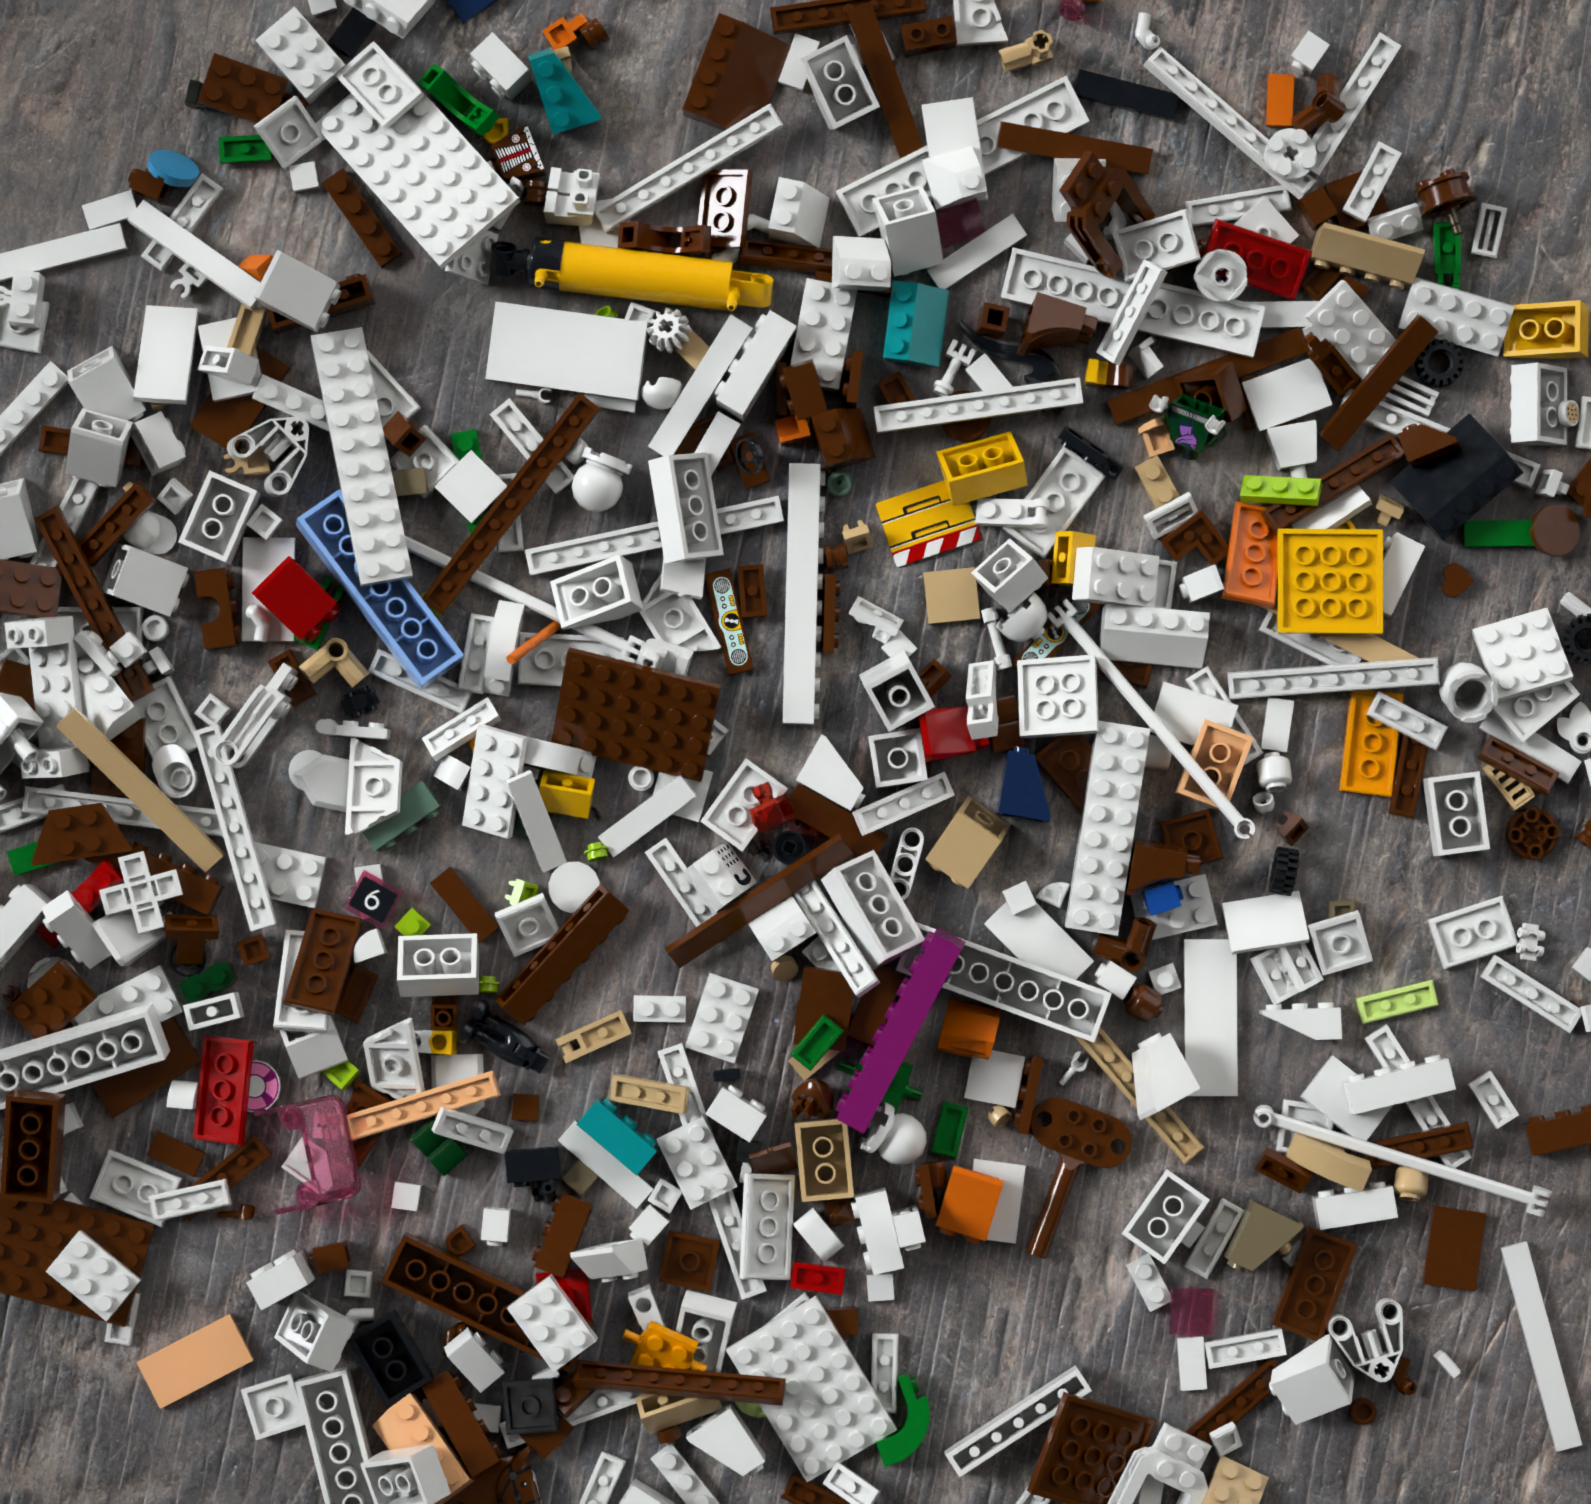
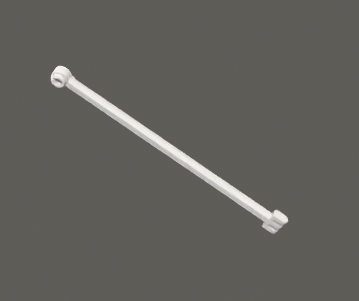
M405 536L408 551L442 568H445L452 559V557ZM479 570L470 579V581L516 603L524 604L525 607L560 623L557 608ZM593 624L571 628L622 652L619 659L636 663L637 660L630 658V654L638 656L640 652L634 648L635 644L641 647L643 642L646 643L630 635L627 641Z
M1067 599L1062 601L1068 611L1064 612L1058 605L1054 609L1060 617L1056 619L1055 615L1049 612L1047 614L1049 620L1057 629L1064 626L1088 655L1095 654L1097 666L1234 826L1235 835L1241 840L1250 839L1248 834H1242L1239 829L1242 825H1247L1250 829L1249 834L1253 836L1255 833L1254 823L1248 818H1243L1075 620L1074 616L1078 611Z
M1268 1105L1258 1106L1255 1109L1256 1114L1253 1116L1254 1122L1259 1127L1276 1126L1527 1204V1213L1544 1217L1545 1210L1536 1207V1205L1547 1207L1549 1201L1540 1198L1539 1195L1549 1198L1552 1193L1548 1189L1535 1185L1532 1192L1490 1180L1274 1113L1273 1109ZM1262 1114H1266L1269 1117V1119L1267 1121H1261L1259 1119V1116Z

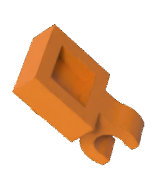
M581 13L568 23L562 17L542 30L553 49L556 50L565 46L569 47L578 41L574 33L579 32V28L582 26L587 27L590 24L584 14Z

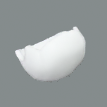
M659 377L655 385H651L650 381H647L642 386L641 396L648 406L661 410L673 407L680 396L682 383L673 378Z

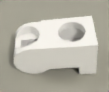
M650 1283L628 1292V1299L643 1332L647 1329L650 1321L666 1327Z

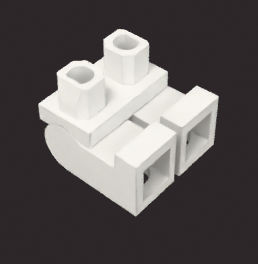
M551 167L544 206L546 223L574 226L591 225L594 217L600 173H594L588 169H577V171L574 170V173L562 172L561 168Z
M648 639L646 643L643 642L636 664L687 676L694 651L662 640Z

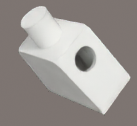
M1316 420L1267 428L1264 434L1278 471L1290 469L1291 477L1307 478L1305 466L1314 465L1317 462Z

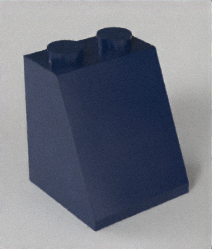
M1014 747L1012 751L1006 752L996 814L1045 823L1050 822L1051 815L1035 755L1029 754L1030 749Z

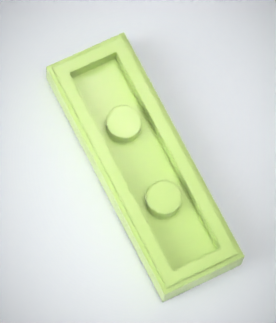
M1433 980L1355 998L1362 1024L1439 1005Z

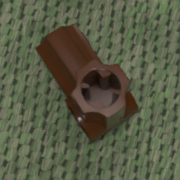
M1323 72L1317 76L1316 95L1311 105L1292 118V125L1296 130L1302 129L1309 135L1327 121L1335 123L1344 115L1346 105L1340 101L1339 78L1333 72Z
M1135 917L1127 941L1100 933L1093 955L1120 964L1129 972H1136L1142 968L1157 924L1145 917ZM1128 953L1137 954L1140 960L1134 961L1130 959Z

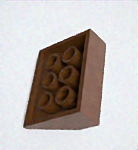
M719 13L682 108L683 116L725 131L770 104L791 45L742 21Z

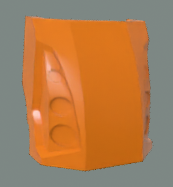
M948 999L936 1050L959 1056L989 1060L997 1033L1001 1009L982 1007L959 1000Z

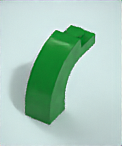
M435 64L417 82L441 107L476 135L480 134L483 136L486 132L490 131L500 117L494 110L470 95L445 70Z
M907 1372L897 1375L907 1403L906 1419L895 1432L876 1441L884 1467L898 1463L911 1455L921 1444L929 1424V1403L926 1393L919 1396L915 1395V1393L919 1392L915 1377L909 1378Z

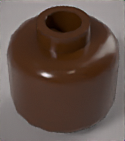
M1146 984L1132 986L1123 999L1126 1012L1142 1022H1149L1153 1018H1158L1164 1008L1162 995Z

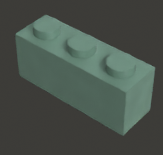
M420 781L401 794L399 814L362 833L375 851L382 849L383 852H386L397 844L395 842L396 838L402 834L405 837L411 835L418 829L416 825L422 820L429 822L438 816L439 812L437 810L442 806L424 781Z

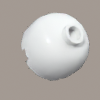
M1033 592L1011 613L1007 611L1008 618L1006 620L1001 617L996 624V628L1010 640L1015 642H1024L1030 638L1036 640L1045 632L1043 625L1047 621V609L1041 598Z

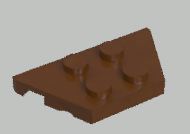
M103 803L54 809L48 811L31 863L32 866L132 852L133 847L124 837L117 823L113 821Z

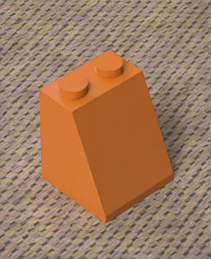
M954 1164L936 1222V1226L941 1227L939 1232L950 1236H955L957 1232L966 1235L964 1240L975 1244H980L981 1240L986 1241L1004 1180Z

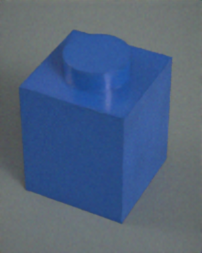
M1174 881L1141 891L1149 916L1181 907L1180 901L1184 900L1180 885L1175 886Z

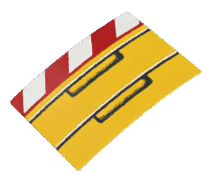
M944 480L876 503L896 567L981 540L982 538L975 523L976 520L970 502L953 506Z

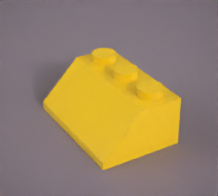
M1011 431L936 451L946 490L953 506L1028 486L1024 460Z

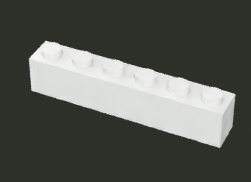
M1075 1365L944 1451L945 1456L958 1476L961 1477L1053 1417L1063 1392L1083 1397L1092 1390Z

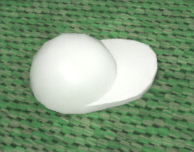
M147 511L123 537L128 544L137 549L160 555L167 553L173 548L177 539V531L171 520Z
M168 744L160 748L152 761L153 773L159 787L164 794L171 798L189 796L195 790L198 778L188 754L182 747L175 744Z

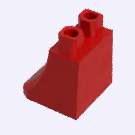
M968 706L930 709L917 716L925 763L972 754L976 750L989 746L988 738L971 739L967 727Z

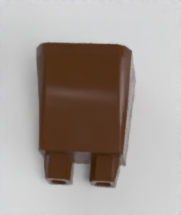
M1037 292L1028 310L1017 355L1025 356L1034 350L1048 346L1073 347L1075 341L1088 345L1091 336L1095 332L1098 318L1085 315L1086 307Z
M1134 838L1126 883V895L1134 896L1143 888L1159 881L1183 879L1184 873L1198 875L1201 863L1200 855L1188 853L1187 848L1184 846Z

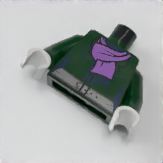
M1155 394L1149 404L1153 411L1162 413L1170 431V440L1183 446L1182 457L1187 460H1196L1198 452L1203 453L1208 448L1215 447L1227 435L1224 427L1226 422L1223 420L1226 413L1225 409L1186 394L1180 395L1170 403L1168 402V397L1164 396L1160 399Z

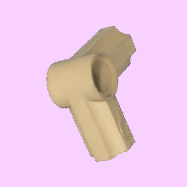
M1043 30L1035 31L1033 36L1027 38L1023 43L999 50L1000 60L1005 73L1025 66H1039L1052 61L1054 57L1051 51L1053 44L1051 34L1045 33Z
M339 638L329 640L321 649L298 667L312 685L332 668L339 672L351 688L370 674L349 650L346 642ZM331 645H339L343 650L342 656L332 657L328 650Z

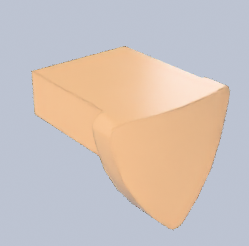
M1164 418L1153 419L1138 428L1139 434L1143 436L1149 458L1175 450Z

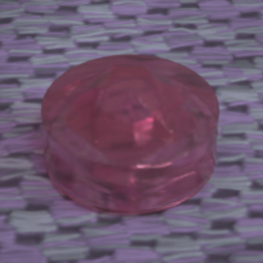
M1061 0L1058 7L1059 14L1063 18L1072 21L1081 19L1085 11V4L1081 0Z

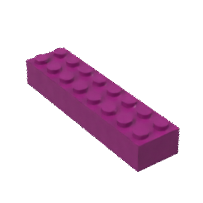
M937 927L935 933L929 931L921 946V949L925 950L923 955L917 954L908 972L912 973L911 978L905 977L896 995L900 996L899 1001L893 1000L884 1016L888 1020L886 1025L881 1023L871 1040L876 1043L874 1048L868 1046L859 1063L864 1066L862 1071L856 1069L847 1086L851 1089L850 1093L844 1092L835 1108L839 1112L837 1120L863 1134L865 1133L959 956L965 941Z

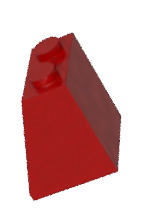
M290 556L252 592L270 612L304 643L308 640L311 642L316 639L321 633L320 628L326 622L331 623L340 614L338 610L342 607L300 563Z

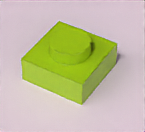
M412 907L394 927L404 936L423 935L431 924Z
M349 1061L323 1072L343 1092L361 1073Z

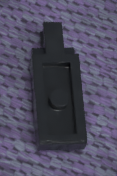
M1065 426L1058 436L1065 448L1070 451L1076 449L1083 454L1082 458L1093 466L1096 464L1101 466L1103 475L1116 480L1123 470L1124 465L1110 457L1106 451L1069 426Z

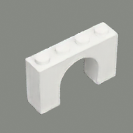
M343 0L346 4L351 5L369 19L376 21L389 32L396 34L402 39L436 2V0Z

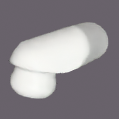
M1141 12L1138 15L1135 37L1145 49L1153 50L1159 46L1160 38L1158 35L1155 36L1149 29L1151 15Z
M1116 202L1109 210L1112 220L1109 226L1103 230L1104 236L1108 240L1113 239L1112 231L1125 228L1127 224L1124 212H1122Z
M726 249L719 253L716 252L712 255L711 260L733 262L734 264L739 259L741 249Z
M353 1308L346 1313L345 1317L354 1323L352 1334L361 1321H375V1308Z

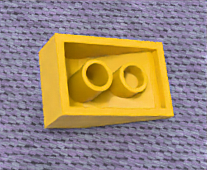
M1581 300L1513 305L1515 308L1504 337L1505 358H1588L1589 306Z

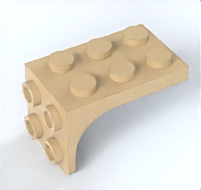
M1225 1456L1219 1457L1202 1504H1259L1269 1477Z

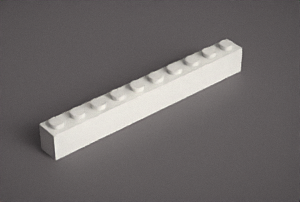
M789 463L783 724L814 725V719H819L820 704H814L815 693H820V678H815V667H821V652H816V641H821L822 626H816L817 615L822 616V600H817V590L823 589V574H818V564H823L824 548H818L819 538H824V522H819V512L825 511V496H820V486H825V471H820V464Z

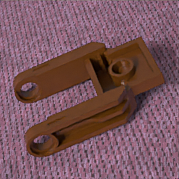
M1085 151L1059 190L1071 208V211L1067 212L1066 226L1095 269L1103 276L1113 279L1117 277L1123 267V263L1098 228L1099 223L1104 220L1115 201L1122 212L1126 213L1136 224L1154 219L1155 214L1125 169L1103 167L1094 152Z

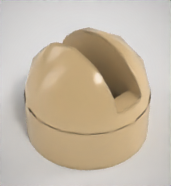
M1001 1105L993 1106L994 1111L988 1112L990 1122L997 1129L1006 1125L1011 1118V1113Z

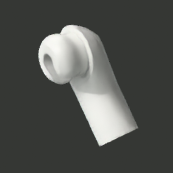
M749 214L747 231L755 228L768 233L770 221L755 214Z
M250 605L246 609V616L251 618L257 626L253 640L266 643L271 619L263 607L260 605Z

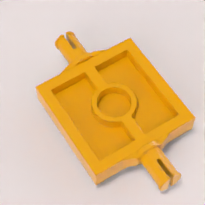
M650 1321L647 1329L640 1335L627 1329L623 1333L622 1339L636 1345L635 1352L630 1361L632 1365L705 1371L707 1368V1364L693 1359L698 1341L658 1323Z

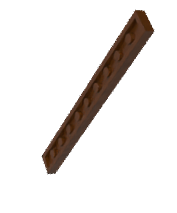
M579 392L423 595L422 600L441 615L445 613L601 410L597 405Z

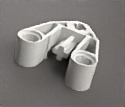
M301 417L269 419L237 435L227 444L228 454L237 460L250 456L275 432L279 435L263 450L268 459L274 462L289 446L293 448L265 479L264 488L270 496L278 497L290 490L307 457L309 426L307 421ZM297 424L300 428L298 433L293 435L291 433L292 426ZM237 440L243 441L246 444L245 454H239L235 450ZM275 477L283 481L282 491H276L272 487V480Z
M1383 1298L1376 1304L1375 1311L1386 1351H1382L1376 1329L1367 1330L1361 1333L1368 1355L1366 1358L1363 1356L1358 1337L1355 1335L1350 1320L1341 1314L1331 1315L1326 1330L1332 1336L1348 1362L1378 1382L1390 1380L1403 1351V1312L1400 1304L1390 1298ZM1388 1304H1393L1395 1307L1393 1316L1384 1317L1383 1308ZM1338 1320H1343L1345 1322L1344 1331L1334 1333L1333 1324ZM1379 1363L1386 1366V1370L1383 1369L1384 1373L1382 1375L1374 1372L1375 1368L1378 1369L1376 1365Z

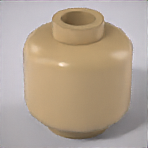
M1404 1166L1398 1167L1395 1172L1394 1192L1403 1201L1419 1202L1420 1198L1427 1195L1429 1174Z

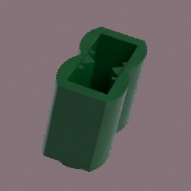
M221 962L208 967L203 974L189 976L181 982L179 987L186 1002H198L210 997L214 991L231 987L238 980V976L231 962Z
M433 1116L409 1138L443 1176H446L468 1156V1153L465 1151L468 1149V1146L464 1142L433 1133L431 1129L436 1119Z

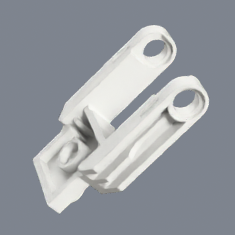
M283 663L266 687L260 684L214 746L213 756L219 764L239 769L245 767L250 762L280 718H284L291 709L290 702L292 699L284 694L286 689L290 691L297 683V670ZM225 745H227L229 757L230 752L233 749L235 751L233 758L230 760H224L220 756V750ZM244 754L243 760L237 763Z
M1164 1422L1153 1446H1145L1133 1452L1107 1504H1133L1148 1474L1154 1479L1182 1491L1176 1504H1202L1208 1491V1486L1204 1473L1200 1469L1212 1446Z

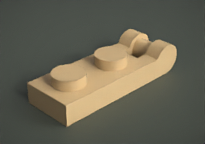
M619 1010L557 1038L555 1041L558 1047L561 1046L564 1052L562 1057L565 1063H568L628 1036L632 1032L622 1010ZM577 1039L581 1048L574 1051L570 1041Z

